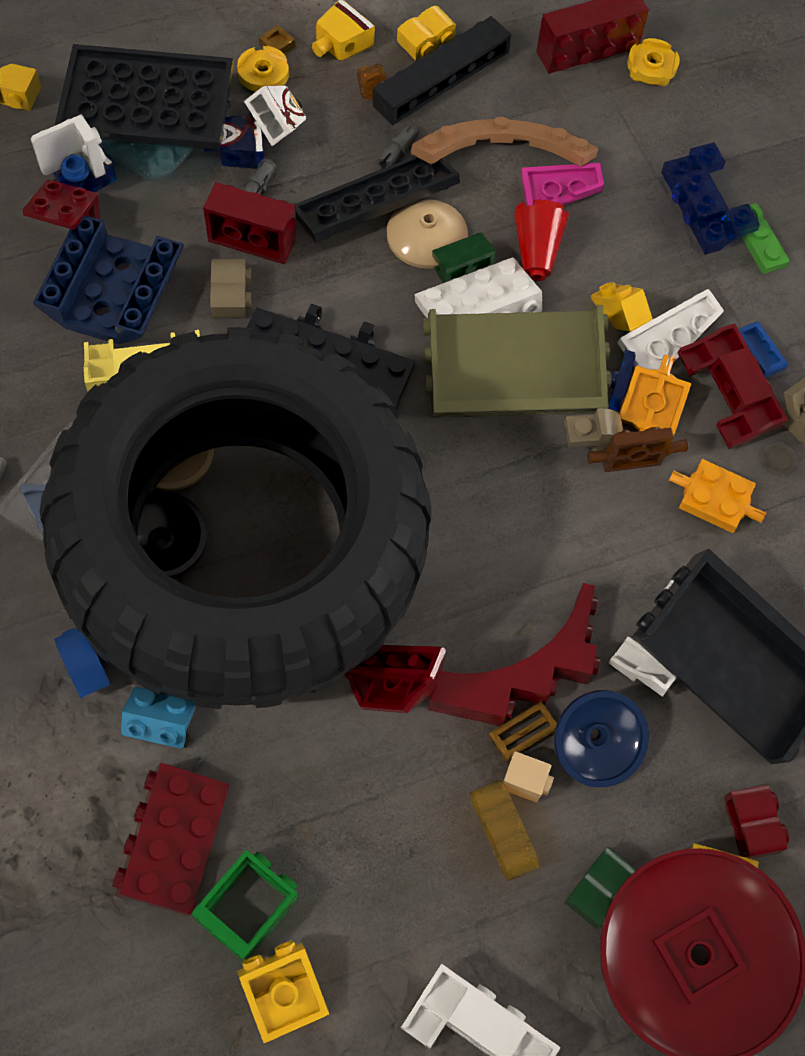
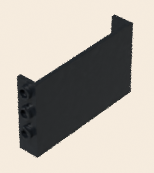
M706 549L695 554L686 566L683 565L673 574L671 578L674 581L669 589L665 588L658 594L654 600L656 606L653 610L646 612L636 623L638 629L632 638L770 764L791 762L800 751L798 747L805 738V636L710 549Z

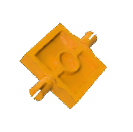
M663 355L659 370H649L636 365L619 413L622 423L631 425L638 431H645L651 427H660L661 429L671 427L674 437L691 383L677 379L674 375L670 374L675 361L673 356L670 357L666 366L669 355Z
M702 459L697 470L690 477L675 470L671 474L669 481L684 487V498L679 509L726 531L734 533L739 521L744 516L762 523L766 512L750 505L751 494L756 483Z

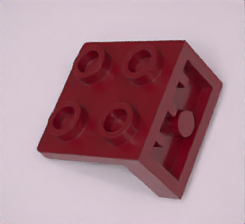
M47 179L23 208V215L65 228L75 229L85 215L100 219L98 193Z

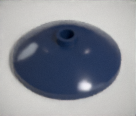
M609 690L591 691L573 700L561 714L554 735L556 755L563 769L578 782L591 787H610L629 778L643 762L649 743L648 725L640 708L628 697ZM594 729H597V730H598V735H597V737L594 738V739H591V738H590L591 732H592Z

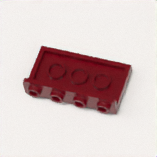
M160 763L155 771L149 770L143 789L148 790L145 802L138 803L133 821L138 822L134 835H128L123 849V854L128 856L124 868L118 867L112 887L117 888L115 897L129 898L190 916L194 908L230 784L164 763Z

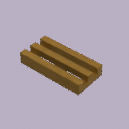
M541 701L490 732L488 737L494 742L495 748L498 752L500 751L506 763L511 760L514 751L522 753L555 733L557 723ZM540 712L542 714L541 718L505 740H501V735ZM545 723L549 724L547 728L538 732L537 734L520 743L511 750L507 749L509 745L513 744L517 740L526 736L527 734L544 725Z

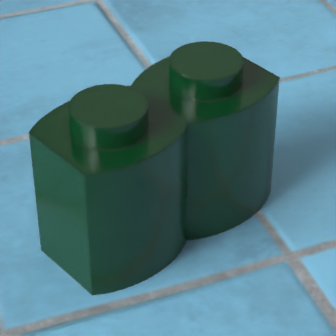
M607 847L564 903L597 929L602 925L606 911L617 890L636 869Z

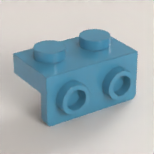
M134 686L122 710L121 734L126 737L182 749L186 742V731L196 706L193 701L178 698L170 694L159 695L147 689Z

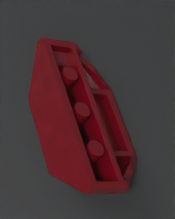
M382 645L367 661L360 662L355 668L346 672L345 676L349 680L354 696L363 710L409 713L432 694L444 665L446 649L439 646Z

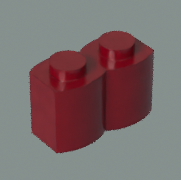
M768 784L731 791L724 796L727 814L734 829V836L741 857L754 859L778 854L787 849L789 833L786 826L781 824L777 816L779 801L777 795L771 792Z

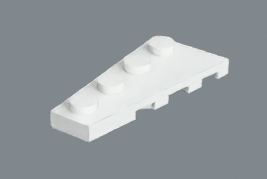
M707 289L626 334L617 343L634 368L637 365L649 370H659L663 355H669L666 366L671 356L676 361L679 358L677 352L680 347L694 343L724 310L711 291Z

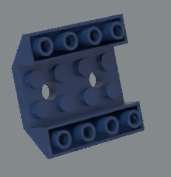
M85 215L75 229L69 230L33 304L67 330L105 341L113 339V342L118 345L141 338L184 245L181 242L156 236L152 247L108 235L103 220ZM122 263L131 265L130 268L125 270L117 269V266ZM102 307H107L110 309L109 312L105 313L104 315H98L95 313L97 309Z

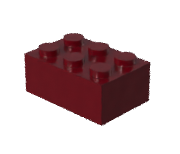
M215 182L203 207L208 242L285 265L296 241L295 205L289 204L284 200L265 197L256 192L241 190L232 185Z

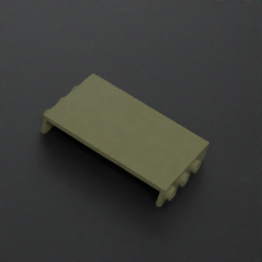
M597 305L593 311L436 314V309H430L428 318H423V335L428 336L429 346L424 347V363L430 364V375H425L426 393H431L432 418L595 413L598 408L608 409L607 388L611 386V372L606 370V359H609L610 346L608 342H605L604 331L608 330V315L603 314V305Z

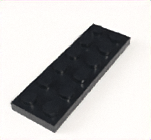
M412 156L294 204L295 218L315 242H319L459 184L460 175L444 158L430 164L417 156Z

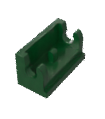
M482 232L432 250V256L438 263V266H434V269L443 283L495 264L496 251Z

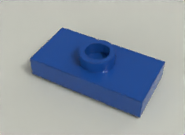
M758 321L739 329L752 355L758 360L759 367L765 378L787 368V361Z

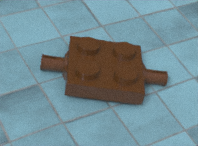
M651 427L645 431L638 432L625 430L612 435L609 446L604 450L588 451L587 459L589 464L602 462L605 473L660 466L664 458L671 455V453L687 452L688 442L686 439L673 441L674 437L671 427L662 429L660 427Z

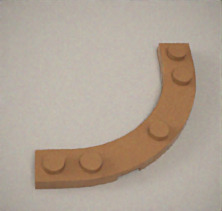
M497 117L495 119L474 120L443 126L441 129L413 143L411 154L433 164L456 150L476 145V140L489 139L490 143H513L514 140L529 141V146L552 152L582 167L597 157L598 147L590 144L585 139L567 133L563 128H553L532 122Z

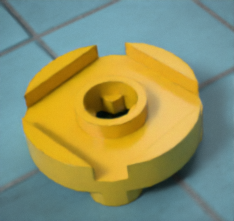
M655 38L644 39L642 44L638 46L635 44L630 50L627 60L630 77L634 81L666 86L677 73L680 63L679 54L677 51L675 54L670 49L671 45L666 41ZM651 59L656 60V64L651 63Z
M263 46V50L256 51L255 47L242 53L238 59V80L251 91L256 92L263 86H284L289 78L287 58L284 53L274 47ZM265 67L268 68V70H267V71H264V72L258 70V68H259V69H264Z

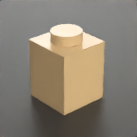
M514 751L501 789L537 803L542 794L547 796L550 791L554 777L548 774L552 765Z

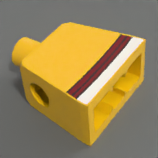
M338 0L317 21L316 41L312 43V49L319 57L330 52L338 60H344L374 45L375 26L347 2Z

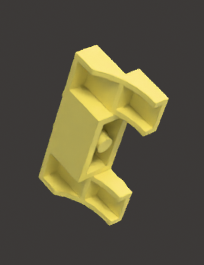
M195 330L197 337H200L199 330ZM175 332L171 333V338L175 337ZM113 339L108 340L109 343L98 345H89L88 342H84L83 368L87 392L95 384L97 386H100L102 383L105 384L112 376L117 374L120 364L130 356L140 351L149 354L158 348L170 345V343L115 349Z

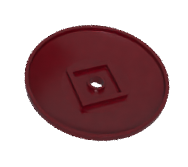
M695 848L673 851L648 861L633 872L619 887L606 911L600 936V964L608 995L628 1027L642 1041L666 1056H753L772 1044L784 1032L796 1014L805 989V939L791 903L782 890L764 872L751 863L732 854L713 849ZM697 944L705 947L708 953L707 961L703 965H697L691 958V950Z

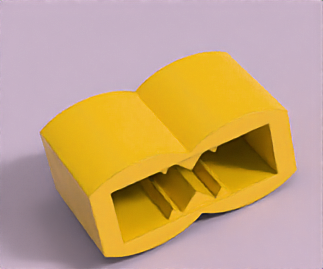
M432 6L423 11L418 17L407 20L397 29V42L417 61L419 58L435 51L440 45L453 40L456 35V24L438 6Z

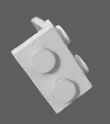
M82 114L49 129L40 131L31 137L36 158L43 175H49L60 170L64 159L70 155H79L86 160L95 178L106 174L103 165L106 157L98 145L102 143L100 135L95 127H89Z

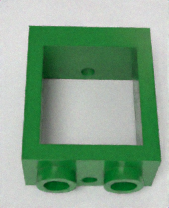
M247 849L191 913L197 923L242 962L255 953L299 899L298 892L295 891L298 886L284 873L277 876L269 869L272 864L266 857L259 852L253 855ZM250 868L285 899L250 941L246 943L211 912Z

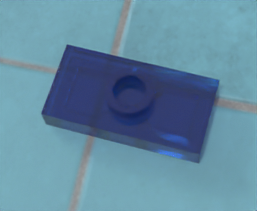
M625 350L619 371L613 370L610 387L613 388L608 409L619 412L636 357L633 351Z

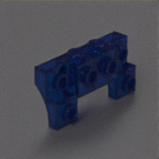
M715 142L691 148L688 156L664 162L661 171L671 190L673 201L679 205L684 222L687 225L689 224L705 255L720 251L734 240L758 231L760 226L749 203L729 209L713 181L710 173L723 169L726 163Z

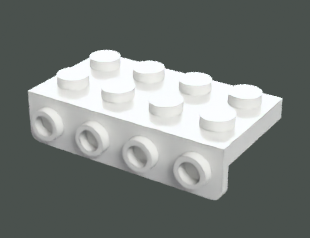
M513 257L414 294L415 303L426 318H428L430 309H436V314L542 311V291Z

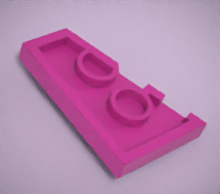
M587 163L582 167L576 164L523 167L520 173L526 206L533 205V200L537 199L551 200L566 205L603 191L604 187L600 163Z

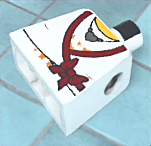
M263 86L244 101L272 146L306 120L301 102L293 97L286 86Z

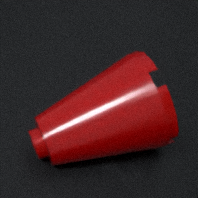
M533 200V205L525 206V202H522L515 207L514 211L522 267L533 281H543L551 275L569 219L568 209L564 211L562 204L551 200Z

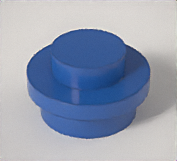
M79 155L66 157L61 166L63 177L71 182L84 180L90 172L87 161Z

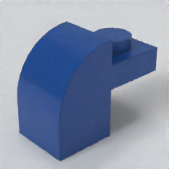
M78 628L66 630L61 636L54 639L80 698L110 685L96 652Z

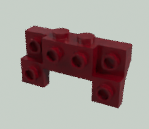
M735 323L721 327L710 335L680 347L677 354L689 376L710 371L733 415L719 420L716 424L728 449L752 442L759 435L782 428L788 421L786 414L773 393L770 382L763 375L758 360L752 355Z

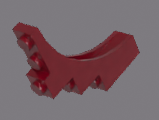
M582 583L574 609L566 624L548 644L532 656L511 666L489 672L460 674L441 671L430 696L428 710L501 726L506 717H512L515 699L536 704L542 701L545 705L549 696H555L558 678L588 684L592 675L597 676L601 659L596 656L597 645L590 644L593 626L588 625L589 616L595 615L598 598L593 597L595 586Z

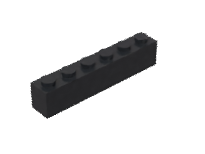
M492 16L476 23L474 27L458 34L448 43L440 45L435 51L419 58L409 67L399 70L396 75L378 83L373 88V107L393 126L509 53L512 34Z

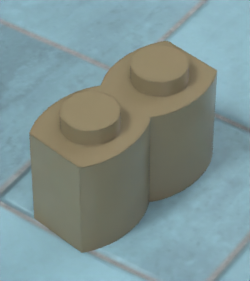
M212 259L210 293L212 318H246V309H252L251 292H247V285H252V268H246V259Z

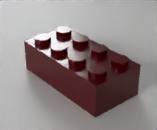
M592 0L545 13L542 16L536 53L548 74L630 51L633 45L636 44L638 46L641 42L649 9L643 0Z

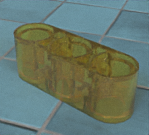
M498 780L471 791L469 795L472 805L506 879L511 881L540 868L537 854L504 783Z

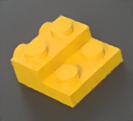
M294 941L282 943L275 948L276 954L265 959L262 958V955L252 956L242 962V969L237 970L263 1043H267L330 1015L302 943L295 945Z

